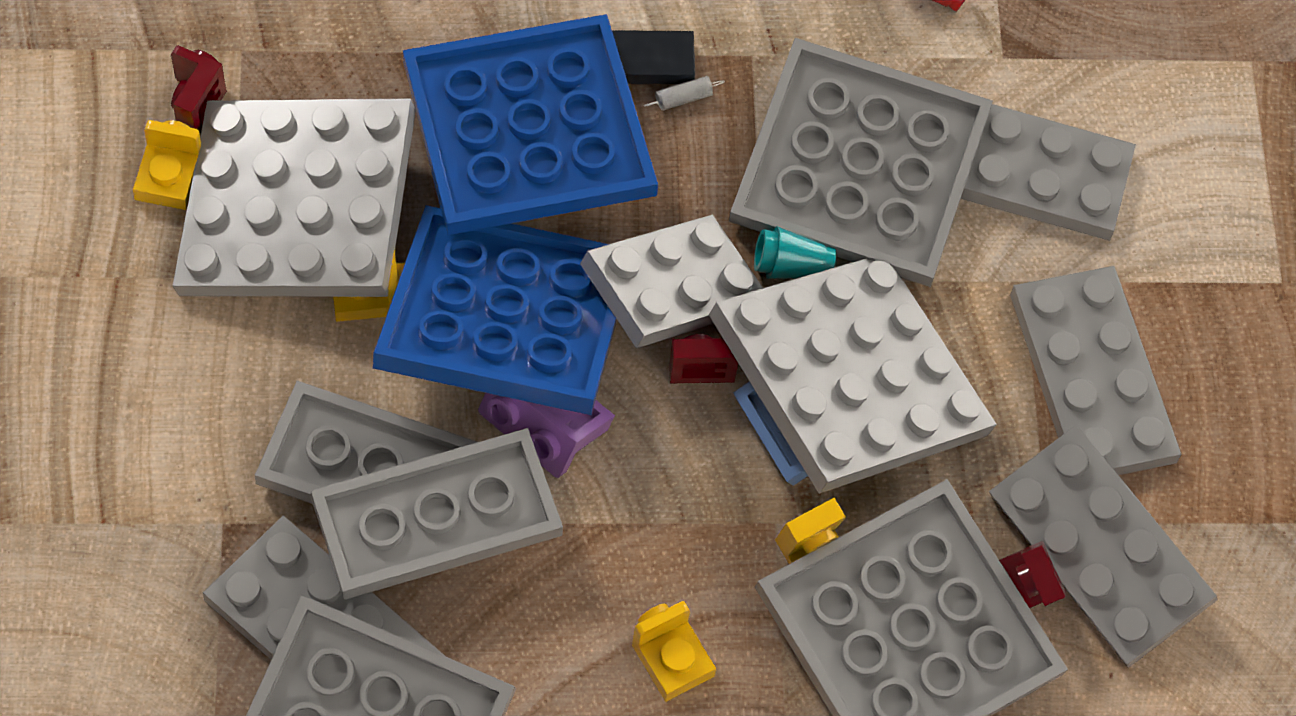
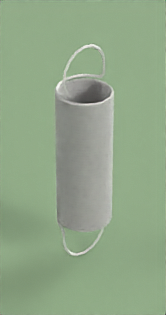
M705 76L656 91L657 101L645 104L644 106L658 103L660 109L664 111L712 96V87L725 81L711 83L709 77Z

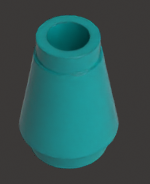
M778 226L773 231L762 229L755 249L754 270L765 273L767 279L801 278L834 268L836 249Z

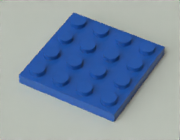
M607 14L403 50V64L447 235L657 196V178Z
M425 205L374 350L373 369L592 415L617 319L580 263L588 250L609 244L512 223L447 235L441 208Z

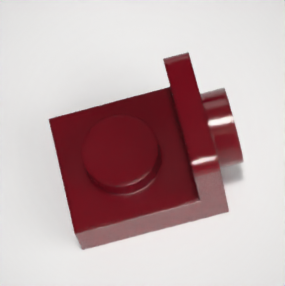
M176 45L171 53L175 79L180 83L173 93L171 107L174 109L176 121L185 123L190 128L197 129L201 134L207 101H221L227 92L222 63L205 51H191Z
M694 334L683 339H672L669 360L670 384L735 383L738 362L722 336L721 338H712L704 334Z
M1043 541L999 559L1029 608L1041 603L1047 606L1066 597V591Z

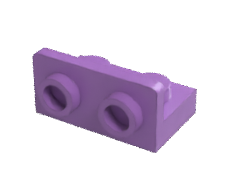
M485 393L478 408L480 415L504 435L528 428L541 466L556 478L567 472L575 454L608 431L615 417L613 413L597 400H595L592 415Z

